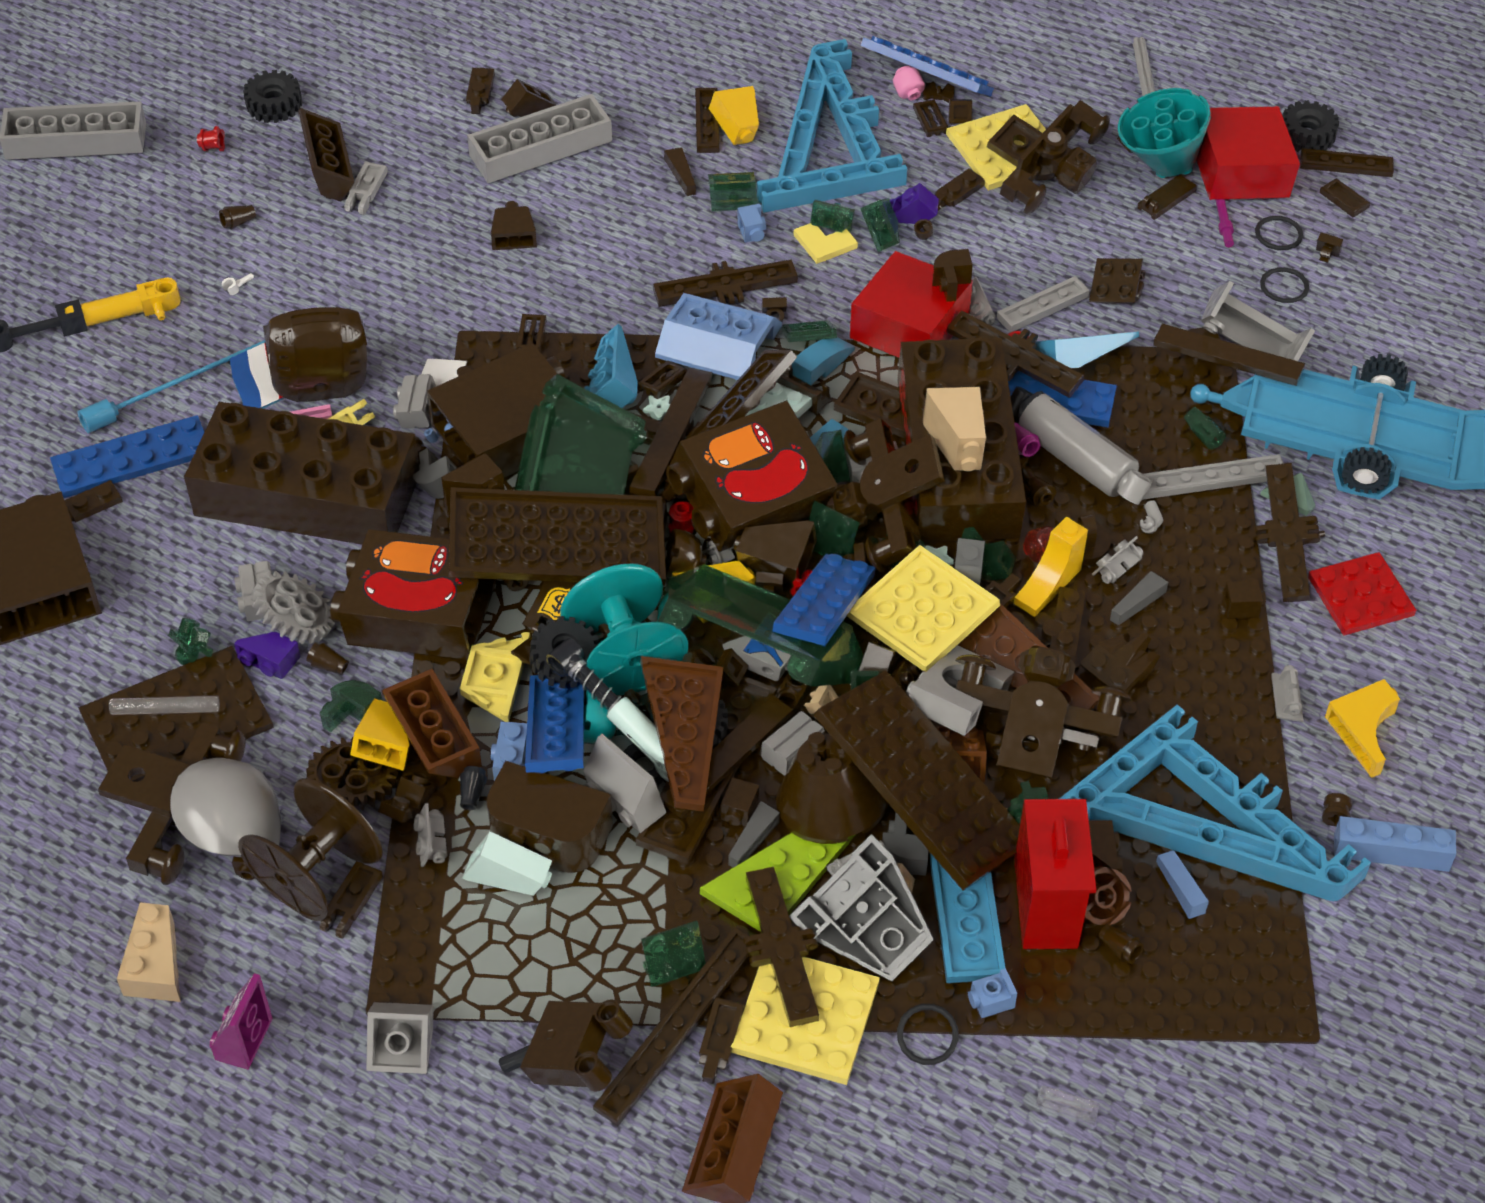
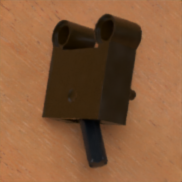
M613 999L602 1003L548 1001L530 1045L501 1057L499 1065L504 1073L520 1067L534 1084L588 1087L594 1092L601 1091L609 1085L612 1079L611 1071L597 1056L606 1032L613 1039H621L630 1033L633 1021L621 1005Z

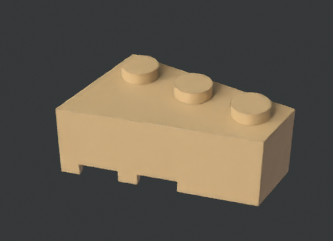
M139 904L117 976L123 996L181 1002L175 925L169 905Z

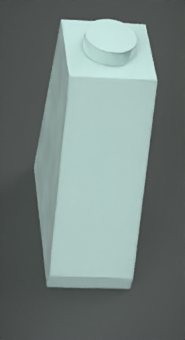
M489 832L471 854L462 878L467 881L534 896L541 887L545 889L552 875L548 871L552 860Z

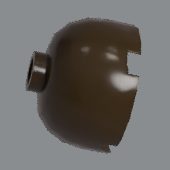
M677 528L672 530L665 548L667 550L665 559L667 580L672 581V573L686 572L696 567L705 566L706 554L702 553V544L693 533Z

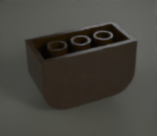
M506 760L487 795L490 832L552 860L549 869L552 868L566 873H575L587 869L598 858L613 827L611 794L546 773H526V767Z

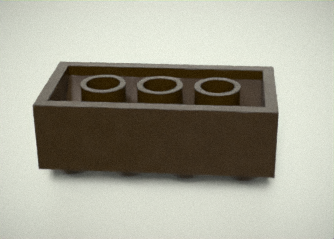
M300 108L298 110L311 170L319 192L328 199L341 202L355 183L341 124Z

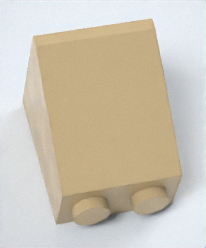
M980 387L927 388L923 416L924 427L935 438L936 444L954 470H981L986 433Z

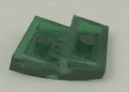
M754 172L708 174L711 211L737 210L739 207L758 204Z

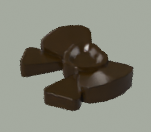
M934 81L926 83V87L923 90V99L944 100L949 103V99H954V86L947 83L943 89H941V86H937L936 89Z

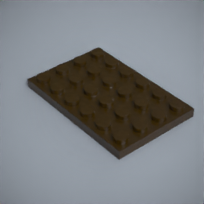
M233 646L78 707L107 771H109L124 744L180 761L201 722L219 727L221 735L230 738L237 730L242 731L245 739H248L274 728L273 722L241 661L237 658ZM135 774L130 780L139 782L144 779L145 775Z

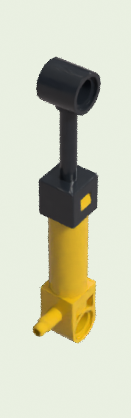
M165 277L137 284V290L82 304H80L79 299L57 304L55 308L58 317L14 328H9L7 322L0 319V352L9 350L13 345V338L59 326H61L63 336L65 337L88 331L87 326L143 312L145 316L155 314L158 320L162 321L165 319V311L175 309L181 302L177 283L174 279Z

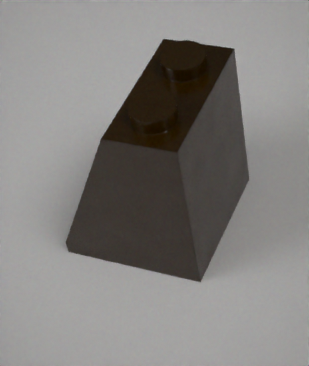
M812 521L745 527L742 535L738 534L734 543L736 559L746 568H750L755 574L757 572L783 574L784 583L793 585V581L796 578L801 579L803 572L806 571L817 542L815 525Z

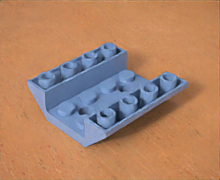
M683 293L664 321L655 358L738 380L756 360V352L764 339L773 340L782 327V322L773 316Z

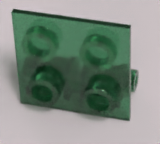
M814 501L808 520L814 522L817 542L813 551L823 556L825 554H837L842 558L847 554H854L853 545L855 544L854 541L859 522Z
M697 920L641 939L645 956L643 967L645 972L648 973L651 987L699 972L706 964Z

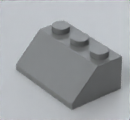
M603 734L598 736L583 770L587 780L585 786L611 794L612 812L616 811L621 821L627 827L633 826L641 833L666 813L654 778Z

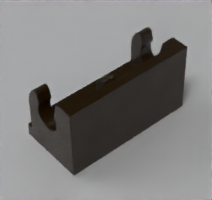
M792 367L776 381V383L811 397L812 406L808 411L816 415L831 400L829 396L830 388L824 384L823 391L809 385L793 376Z

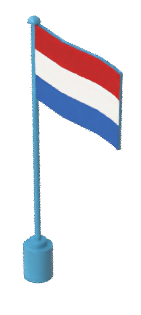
M265 340L120 404L115 405L113 401L109 402L107 399H103L78 410L77 413L83 428L89 434L116 422V416L119 415L118 409L230 361L234 384L244 406L264 409L285 398L280 396L272 386Z

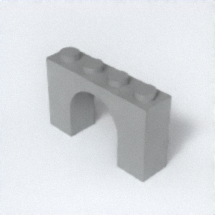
M957 645L927 672L923 671L917 681H912L907 688L906 694L928 719L965 736L976 725L983 702L955 689L958 680H961L964 664L955 661L956 658L967 654L977 655ZM994 663L996 670H986L983 685L1008 691L1014 671Z

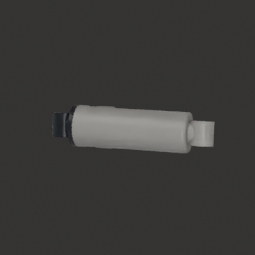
M1016 386L1010 396L1013 416L1016 417L1015 422L1037 435L1040 446L1108 496L1116 497L1121 495L1137 505L1141 502L1153 482L1147 476L1138 472L1139 463L1135 458L1044 392L1039 391L1032 394L1028 390Z

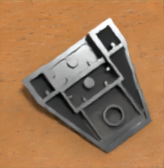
M871 834L851 854L852 857L813 896H809L789 918L801 930L813 929L815 934L813 939H816L817 942L893 981L934 938L893 855Z

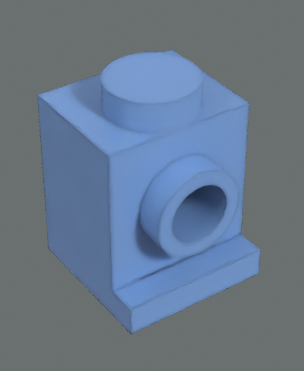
M760 204L737 208V224L745 243L760 241L764 237L763 230H766V222L764 216H761Z
M1005 968L1000 970L998 974L972 981L968 997L973 1009L977 1008L981 1018L1015 1008L1017 991Z

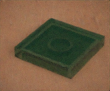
M829 320L782 325V333L788 342L837 338V329Z

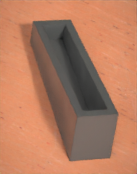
M1150 571L1112 609L1110 620L1120 625L1165 594L1168 581Z
M762 801L759 803L729 854V865L734 868L752 855L779 823L780 812Z

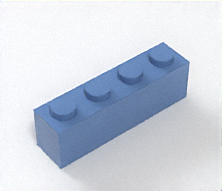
M1340 816L1334 833V856L1349 844L1357 851L1351 860L1361 861L1365 857L1374 863L1449 872L1456 856V830Z

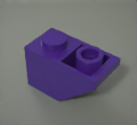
M919 183L913 188H908L902 195L891 199L885 205L884 221L915 224L921 219L930 220L938 213L939 199Z
M276 631L238 639L234 643L237 658L242 664L257 667L269 677L275 676L283 679L301 657L298 642L295 640L292 642L286 636L280 637V633Z

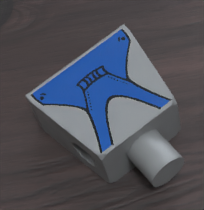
M767 615L741 650L740 657L748 665V670L771 680L778 681L786 670L800 677L807 667L806 662L796 657L800 648V641L797 638L773 632L775 619Z

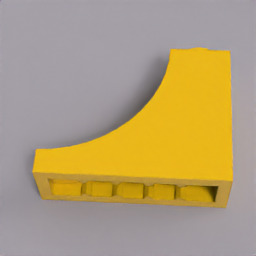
M1065 517L1051 531L1046 550L1037 568L1024 587L1014 597L1013 604L1035 617L1059 593V587H1065L1081 571L1088 529Z
M1385 679L1330 701L1325 714V718L1371 778L1381 774L1386 761L1377 742L1376 729L1386 718L1395 714L1400 700L1397 691L1390 687Z

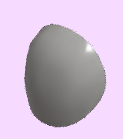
M212 758L190 765L178 776L171 793L170 809L177 829L191 843L208 852L226 856H241L238 842L241 837L248 834L258 835L277 845L280 844L281 815L278 799L272 785L259 769L246 762L226 758Z

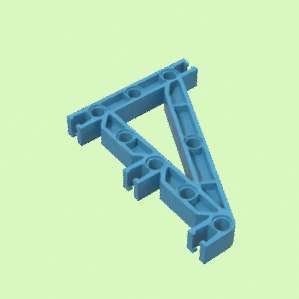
M846 39L821 43L812 47L779 175L777 178L757 181V199L761 203L763 213L906 185L907 167L902 165L903 159L901 154L881 157V150L870 127L878 126L879 108L874 106L875 100L873 96L853 99V90L843 71L851 69L852 52L850 49H847L848 43ZM826 101L854 163L807 172L823 104Z
M1179 705L1173 707L1059 798L1086 799L1088 801V820H1112L1113 830L1329 901H1338L1366 878L1371 864L1364 857L1359 866L1349 871L1346 867L1350 865L1352 857L1357 853L1349 844L1330 861H1327L1326 851L1322 845L1279 810H1274L1278 806L1283 790L1275 786L1272 793L1265 798L1259 797L1263 794L1265 785L1269 783V779L1262 773L1244 788L1239 789L1238 777L1194 740H1191L1194 738L1198 723L1195 718L1191 717L1187 724L1179 729L1175 728L1179 726L1181 716L1185 713ZM1162 764L1240 830L1129 795L1126 792Z

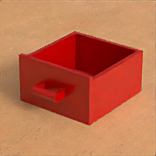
M1279 106L1210 108V122L1196 159L1209 200L1290 198L1300 162Z
M895 251L851 303L850 338L896 357H900L901 342L950 340L953 335L948 333L947 327L961 310L970 314L973 280L969 284H958L956 301L946 302L944 292H940L939 286H932L934 265Z
M1024 799L1016 847L1017 852L1014 859L1022 949H1078L1089 894L1096 893L1086 799Z

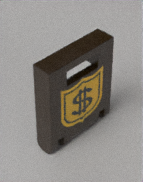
M545 581L522 625L526 629L532 630L536 623L539 625L541 623L544 624V618H552L554 622H557L564 598L578 582Z

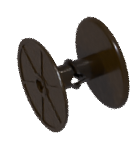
M302 778L295 783L293 793L299 810L312 828L305 835L297 836L296 844L289 852L274 842L253 834L241 837L238 842V848L248 869L271 895L303 917L314 921H321L328 914V903L322 889L309 871L316 863L319 864L321 861H324L326 859L325 854L332 848H335L350 859L364 864L378 862L382 858L383 850L380 840L371 825L348 800L319 781Z

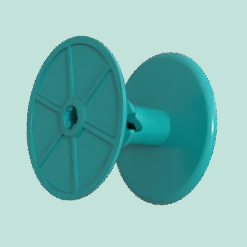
M639 564L614 565L590 574L568 592L560 610V616H564V621H569V617H574L575 623L579 624L580 620L586 622L585 628L587 629L591 626L594 633L599 631V625L607 624L610 633L607 634L608 637L593 649L587 658L586 664L591 671L594 670L593 673L600 680L603 678L602 682L608 688L612 687L611 690L616 695H624L629 689L637 692L647 689L640 663L641 656L682 661L683 656L688 652V640L685 634L676 626L664 622L641 623L658 606L663 593V584L656 571Z

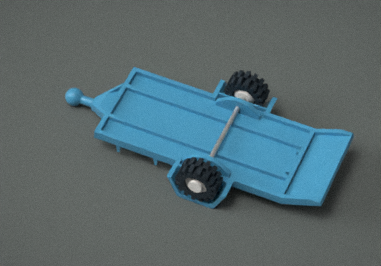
M1378 354L1377 359L1375 356H1371L1370 360L1367 359L1365 364H1363L1361 378L1358 367L1353 365L1350 381L1304 369L1297 386L1254 375L1226 391L1224 395L1211 392L1204 384H1197L1191 389L1190 396L1195 403L1203 404L1207 401L1221 404V407L1244 416L1241 435L1266 441L1265 449L1268 448L1270 443L1308 452L1307 460L1311 458L1312 454L1334 459L1332 470L1339 491L1379 500L1398 486L1399 477L1450 490L1485 489V410L1465 411L1414 398L1416 381L1411 380L1406 384L1408 368L1407 366L1405 367V362H1399V358L1396 356L1394 359H1391L1390 354H1387L1386 358L1383 357V354Z

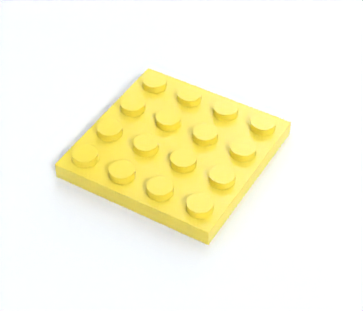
M1027 104L959 124L946 130V135L972 170L985 179L984 186L988 191L1001 187L1002 183L1017 168L987 148L988 141L1013 115L1021 118L1042 133L1046 130ZM1013 141L1016 145H1024L1022 141Z
M919 545L860 597L847 614V617L897 651V653L922 671L927 672L1000 606V599Z
M802 957L819 1013V1021L789 1027L771 964L759 966L738 1025L734 1042L731 1045L732 1053L847 1085L878 989L880 977Z

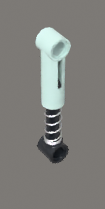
M567 638L546 656L550 668L561 677L570 676L575 682H580L583 685V690H588L592 694V699L596 698L601 703V708L605 707L608 710L607 718L654 763L659 775L668 781L655 724L627 697L620 699L621 696L618 697L611 690L612 687L608 688L602 682L603 678L600 680L593 673L594 670L591 671L584 661L585 653L581 646L573 639Z

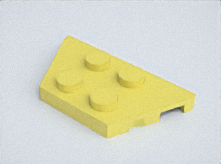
M521 633V638L506 641L504 637L496 639L491 643L484 642L472 645L460 686L461 696L504 722H509L524 663L518 657L511 654V651L530 637V633Z

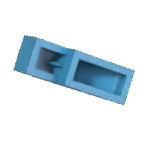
M837 336L819 340L797 355V358L791 364L793 376L812 385L820 376L826 378L855 350V346Z

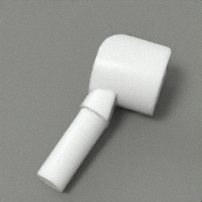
M250 273L236 281L234 278H226L222 281L223 289L225 291L228 289L230 295H235L239 292V287L253 279L254 276Z

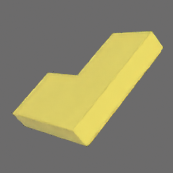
M815 222L794 229L795 238L816 264L858 247V242L846 228L827 236L824 235Z

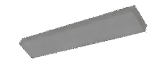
M1280 454L1145 473L1144 475L1153 483L1143 499L1267 482L1265 465L1283 464Z

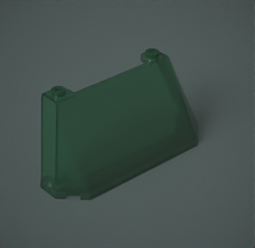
M556 374L546 382L542 393L546 395L543 401L540 402V406L535 405L531 412L514 490L624 495L632 451L637 449L639 445L641 446L646 439L647 432L644 431L646 421Z
M705 564L669 578L659 602L657 622L668 623L675 626V629H682L689 624L692 616L695 615L791 655L787 666L790 676L811 687L849 683L855 685L860 675L858 672L864 657L852 625L843 621L825 646L773 632L774 621L790 602V599Z

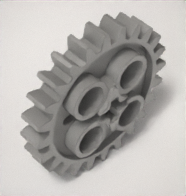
M277 571L273 575L267 573L265 577L260 578L252 590L251 600L255 601L252 607L259 609L256 613L257 616L265 618L262 623H270L272 625L271 631L279 630L280 637H283L285 634L289 635V639L292 642L295 637L298 638L301 644L305 640L310 644L314 640L320 642L323 637L326 638L335 624L331 619V606L328 605L330 599L322 598L324 592L316 591L315 584L309 586L306 578L302 581L298 580L297 574H294L291 578L285 571L282 576Z

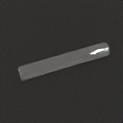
M218 696L111 699L109 702V710L112 715L218 712L220 708Z

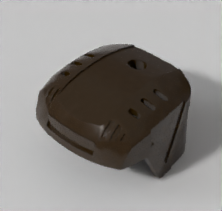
M338 307L300 309L273 317L268 325L263 326L272 386L280 396L295 402L346 398L363 386L366 380L367 340L363 320L358 311Z

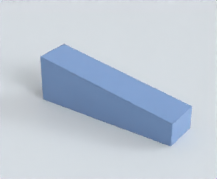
M1172 850L1158 855L1156 862L1188 918L1191 919L1205 914L1209 901L1175 851Z

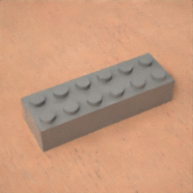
M589 94L467 135L469 156L486 182L491 183L612 142L611 119L593 94Z
M141 101L4 108L0 129V143L5 160L143 153L146 119Z

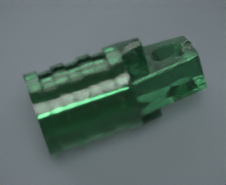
M1193 407L1184 416L1192 432L1208 449H1215L1224 442L1226 434L1209 416H1206L1197 408Z

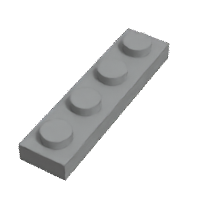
M1074 276L997 311V319L1011 333L1088 298L1090 290Z

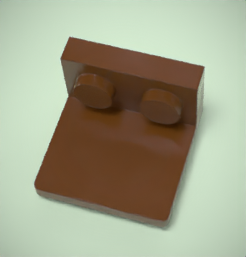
M937 726V730L981 781L985 782L987 751L983 731L973 727L964 736L945 726Z

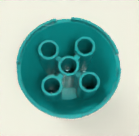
M1184 88L1161 89L1138 98V103L1131 109L1127 107L1118 122V133L1123 144L1160 178L1189 174L1193 170L1192 166L1196 162L1211 118L1207 100L1202 95H1194L1191 90Z

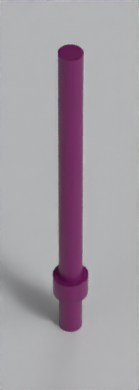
M1215 199L1220 220L1218 225L1220 235H1223L1225 247L1230 248L1234 245L1232 236L1234 232L1233 224L1228 217L1225 199Z

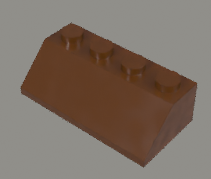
M433 669L382 690V694L429 774L458 778L467 766L482 767L480 748Z
M760 1074L716 1084L682 1192L720 1203L750 1202L751 1196L754 1193L756 1179L763 1163L767 1143L771 1137L775 1117L779 1111V1104L783 1095L780 1089Z

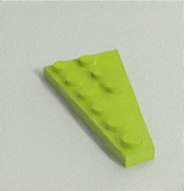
M790 833L700 887V894L761 932L746 882V872L774 867L788 915H790L827 871L826 866L838 858L855 835L848 837L846 842L823 844L810 842Z

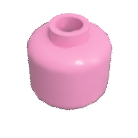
M904 66L896 71L893 85L898 96L902 99L908 98L911 101L918 99L925 89V82L920 71L911 66Z

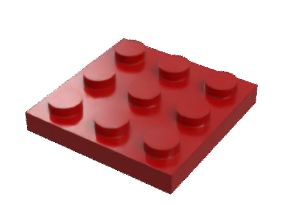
M1380 552L1315 569L1308 573L1310 582L1343 636L1412 617L1416 614V608Z

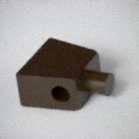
M508 201L505 207L495 209L491 228L492 250L537 248L536 229L529 207L519 206L516 201Z

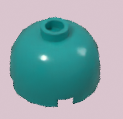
M588 690L585 697L587 704L585 705L584 743L595 744L598 736L601 734L610 740L614 737L617 727L607 718L608 710L605 707L601 708V703L596 698L592 699V694Z

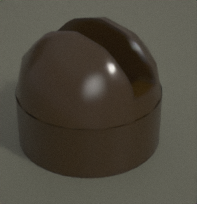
M921 219L915 223L914 231L917 238L927 240V238L933 235L931 221Z

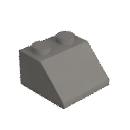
M374 1002L368 1011L366 1071L427 1074L433 1034L434 1005Z

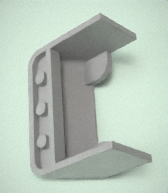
M1231 281L1214 289L1201 319L1204 329L1213 334L1218 332L1241 346L1295 361L1300 359L1315 330L1310 328L1298 334L1228 294L1234 284Z

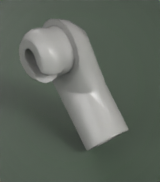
M1149 501L1144 505L1148 516H1146L1145 520H1140L1141 530L1145 533L1155 532L1163 523V517L1157 503Z

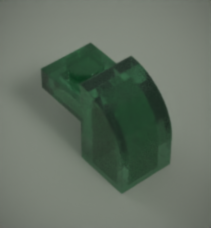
M974 527L964 529L962 539L983 541ZM1004 541L984 544L982 579L999 580L1011 575L1016 557Z
M357 680L336 684L330 689L332 701L327 702L319 712L322 727L332 732L348 715L361 722L374 698L382 700L381 692L369 684Z

